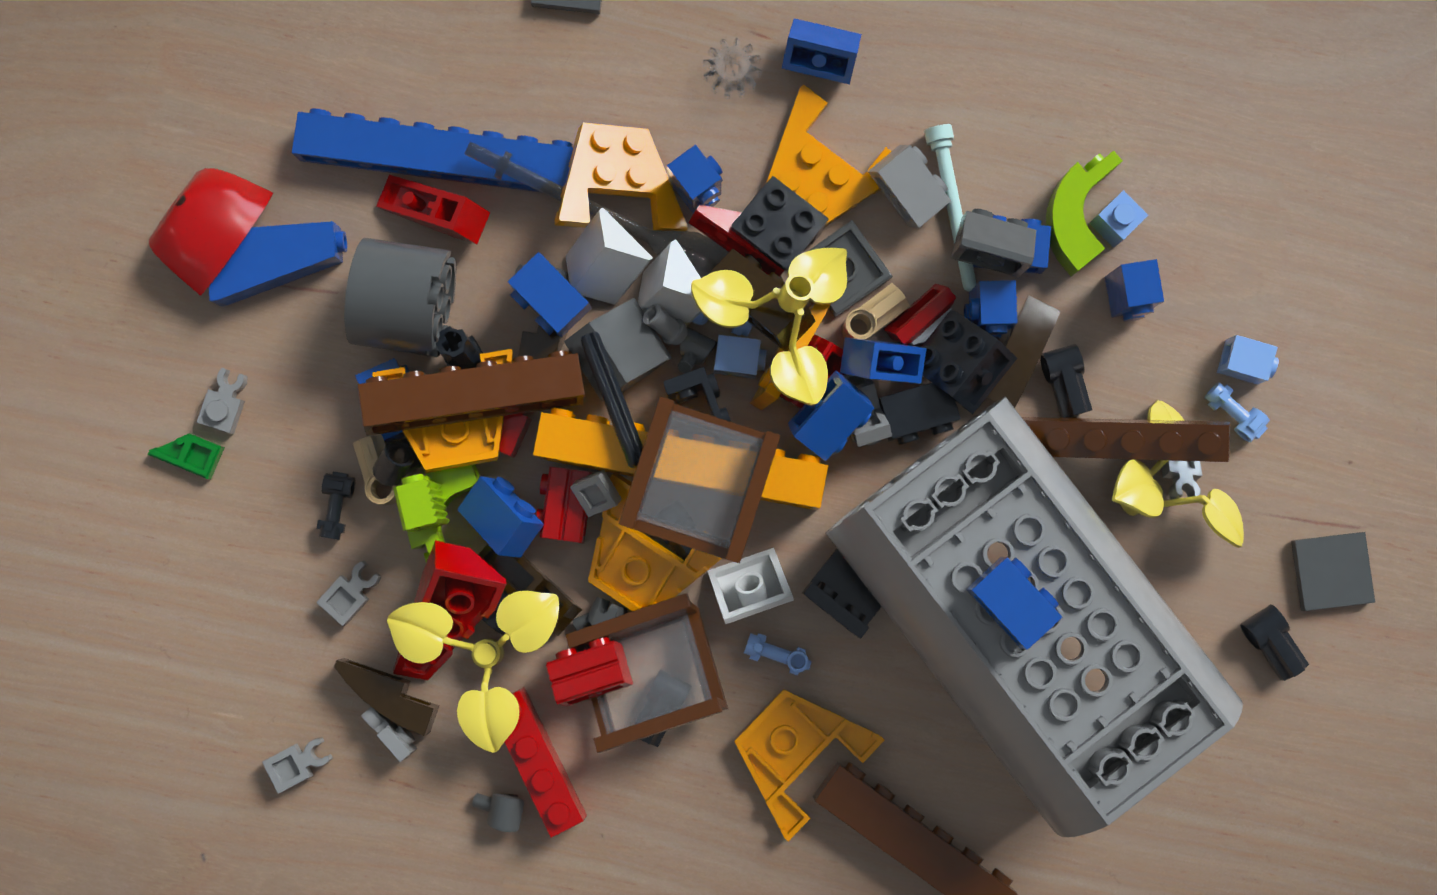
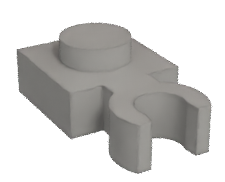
M221 368L217 375V382L220 386L218 392L207 390L197 423L234 434L245 401L237 399L236 396L238 392L246 387L248 378L246 375L239 373L236 383L230 385L227 380L230 370Z
M1169 460L1162 467L1163 478L1173 480V485L1169 488L1170 499L1180 498L1183 495L1182 490L1186 492L1188 497L1200 495V488L1196 483L1202 476L1200 461Z
M365 561L359 562L354 566L350 581L346 577L340 576L316 602L342 626H346L369 600L362 593L364 589L376 586L381 579L379 574L373 575L369 581H365L362 578V570L368 565Z
M372 707L361 715L367 724L378 733L377 737L399 762L408 758L417 749L413 744L415 738L408 729L400 725L397 726L394 722L392 723Z
M323 738L310 741L306 745L304 752L301 751L297 743L262 762L278 794L313 776L310 765L319 767L332 760L331 754L318 758L314 753L315 747L324 742Z

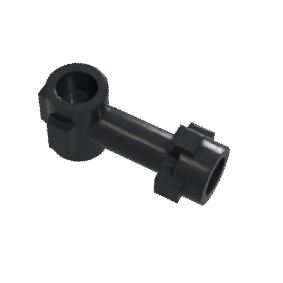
M333 471V474L326 473L324 475L322 494L330 496L325 520H318L316 529H320L319 537L340 540L341 533H345L346 524L339 523L344 497L352 498L355 490V478L349 477V474Z

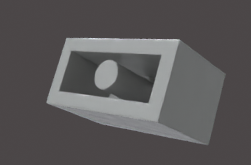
M899 145L872 167L868 173L909 227L920 228L951 202L945 193L948 188L938 175H932L925 165L928 161L919 148L916 146L912 147L911 145Z

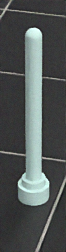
M943 124L924 130L927 145L931 146V150L936 152L940 177L948 188L945 193L951 202L946 206L955 243L963 214L949 150L952 147L951 141L954 140L952 125ZM958 261L963 288L970 292L977 284L973 264Z

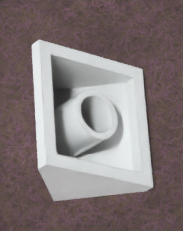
M601 208L566 254L569 283L582 296L615 305L653 257L604 208Z
M677 240L670 242L643 271L637 303L644 314L652 305L656 306L657 304L674 319H681L687 327L701 313L691 292L692 281L700 279V276Z
M774 547L742 558L740 564L731 562L707 571L725 624L794 601Z

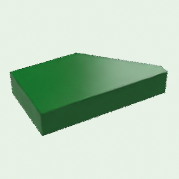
M186 434L175 441L150 449L148 455L211 480L225 447L196 435Z

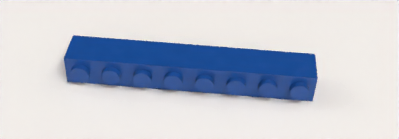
M312 108L309 113H297L292 154L303 162L561 195L570 169L568 166L573 144L563 140H553L552 144L538 143L537 138L523 135L517 136V140L503 138V134L493 131H483L482 135L469 134V130L454 126L448 127V131L434 129L435 126L424 122H414L413 126L400 125L398 120L381 117L379 122L365 120L364 116L355 113H345L344 117L331 116L329 111Z

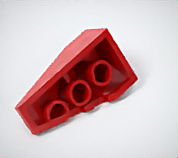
M435 540L424 567L414 603L427 602L443 607L453 619V627L446 637L462 641L464 638L468 639L474 633V627L484 617L488 619L496 610L506 586V579L471 548ZM443 643V650L440 656L426 663L411 662L398 652L393 674L428 681L453 655L455 647Z

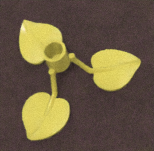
M820 248L798 255L788 268V279L782 288H774L771 293L756 301H750L753 296L752 285L744 275L736 271L719 270L692 281L691 292L697 307L706 318L721 327L736 328L743 326L749 318L748 308L755 309L774 298L778 299V303L784 311L794 313L795 317L789 341L790 352H780L773 358L770 365L771 381L779 392L793 400L810 406L819 403L827 388V364L822 354L815 347L804 346L797 350L796 341L801 318L804 314L803 308L809 300L820 305L832 304L838 301L844 294L847 285L846 249Z
M1156 400L1148 410L1147 420L1185 421L1174 408L1163 401ZM1132 459L1123 465L1115 483L1112 501L1119 503L1127 514L1135 516L1140 513L1146 517L1155 518L1162 513L1163 507L1201 503L1204 505L1202 515L1208 526L1231 545L1237 548L1242 547L1244 531L1241 514L1235 502L1226 493L1213 489L1208 492L1207 497L1199 495L1163 501V490L1160 484L1153 479V476L1169 460H1159L1150 470L1144 463L1136 459Z
M518 591L505 597L498 607L496 621L498 627L506 634L498 641L490 638L473 644L446 637L453 627L451 615L443 607L427 602L412 603L396 609L388 616L387 623L399 653L414 663H426L435 660L442 653L443 643L472 651L474 663L484 668L481 691L470 690L461 696L457 707V717L463 732L475 745L494 753L499 751L503 743L514 731L519 720L520 709L516 697L509 690L502 687H494L488 690L492 667L502 661L504 656L503 646L509 639L513 647L522 653L533 652L541 648L549 640L559 616V598L556 594L534 591Z

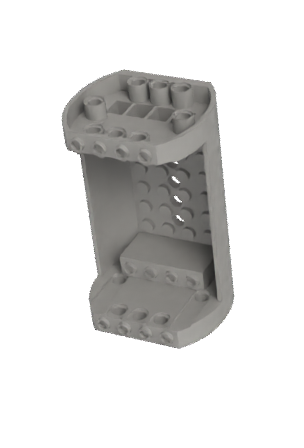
M1006 397L996 401L958 428L825 532L1048 825L1061 837H1077L1109 826L1233 729L1239 720L1243 709V702ZM995 542L1002 543L1007 548L1008 558L1011 561L1017 558L1027 567L1032 574L1030 577L1032 584L1038 591L1042 587L1045 588L1059 603L1056 610L1063 618L1028 650L1019 648L966 590L993 565L987 557V551L990 545ZM1068 637L1076 638L1081 645L1080 654L1072 660L1064 658L1060 649L1062 642ZM1092 669H1100L1105 676L1104 686L1098 691H1090L1085 684V677Z

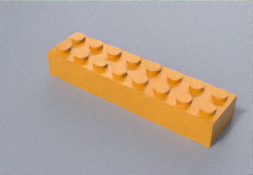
M551 408L550 414L541 412L533 452L535 457L541 460L589 469H604L605 472L634 477L636 468L628 466L613 425H610L611 421H608V418L587 414L586 420L576 419V415L572 411L559 408ZM634 422L644 447L648 432L645 431L643 424ZM669 429L653 477L654 481L740 497L744 496L758 453L749 451L750 444L729 441L727 447L714 444V437L693 434L692 440L679 438V431ZM776 449L760 500L811 510L820 509L828 465L820 464L821 458L818 456L800 454L798 459L785 457L786 451Z

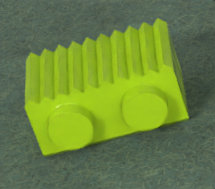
M416 474L401 479L402 485L393 487L403 531L419 532L449 523L450 520L446 518L448 512L444 511L447 507L443 504L445 499L441 497L443 492L439 490L442 485L431 481L430 476Z

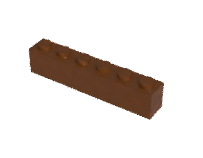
M556 351L548 354L547 358L533 359L532 356H520L512 359V363L497 364L496 361H484L476 364V368L461 370L459 366H448L441 368L439 373L425 375L423 371H412L403 374V378L388 380L385 376L368 378L366 383L358 384L366 435L583 405L585 392L578 353L569 354L568 351Z
M1022 417L1052 457L1229 462L1230 422Z
M837 761L813 795L816 803L944 895H1018L1010 886L1013 882L1010 877L997 868L992 873L980 865L984 859L968 847H965L963 851L959 850L951 844L954 839L953 836L937 825L932 830L923 824L922 820L925 816L908 804L903 809L892 800L895 795L879 783H877L875 788L863 780L866 774L850 762L843 766Z

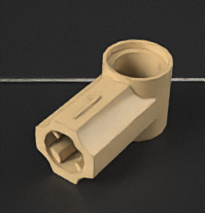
M893 283L889 284L862 306L848 314L841 328L844 339L848 337L869 340L910 308L906 296ZM855 319L864 321L868 332L864 335L856 334L852 331L850 322Z
M378 434L353 442V446L365 481L364 489L367 498L376 504L393 505L396 503L393 487L396 486H391L390 495L384 499H381L376 492L379 481L373 475V466L387 444L382 435Z

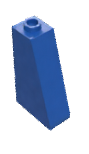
M333 221L252 227L224 268L209 285V300L219 306H228L343 263L342 252H347L346 233L341 231V228Z

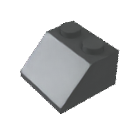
M973 209L972 212L966 211L961 218L951 259L1020 277L1033 263L1037 230L1028 228V223L1019 219L1008 218L1006 222L993 218L994 214L987 210Z
M635 298L592 320L564 341L571 354L578 353L580 368L601 401H603V398L581 344L582 336L592 332L600 334L622 393L672 358L656 331L643 322L644 312Z

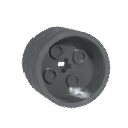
M363 238L354 253L347 281L344 323L348 342L351 345L439 357L440 352L435 343L439 339V332L449 327L443 324L448 322L451 303H454L456 260L454 257H450L451 250Z

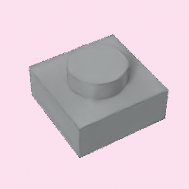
M604 469L576 480L570 487L588 517L615 507L622 500Z

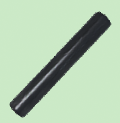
M598 332L586 334L581 337V344L628 466L636 468L643 445L600 334Z

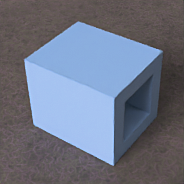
M1123 190L1089 224L1114 248L1148 214Z
M718 335L714 374L756 379L757 370L764 371L767 350L760 349L761 340Z
M1239 335L1230 337L1225 341L1217 373L1253 384L1266 382L1274 376L1277 370L1279 359L1275 355L1278 347Z

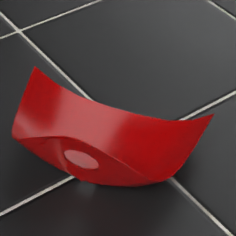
M204 168L195 173L167 210L150 236L149 246L153 253L174 274L201 296L251 230L270 201L273 192L229 172L215 168ZM185 196V202L180 206H176L180 198Z

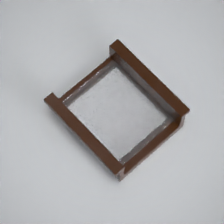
M660 396L619 525L740 564L781 435L770 431L764 433L676 405L673 400Z
M687 593L566 634L569 648H576L577 652L590 649L589 643L600 638L609 637L610 642L616 641L621 643L632 677V686L591 698L601 736L593 738L597 753L608 751L728 709L699 607L690 601Z

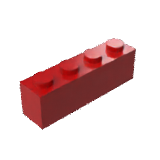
M525 687L512 693L519 704V720L514 731L504 743L552 838L583 822L587 814Z

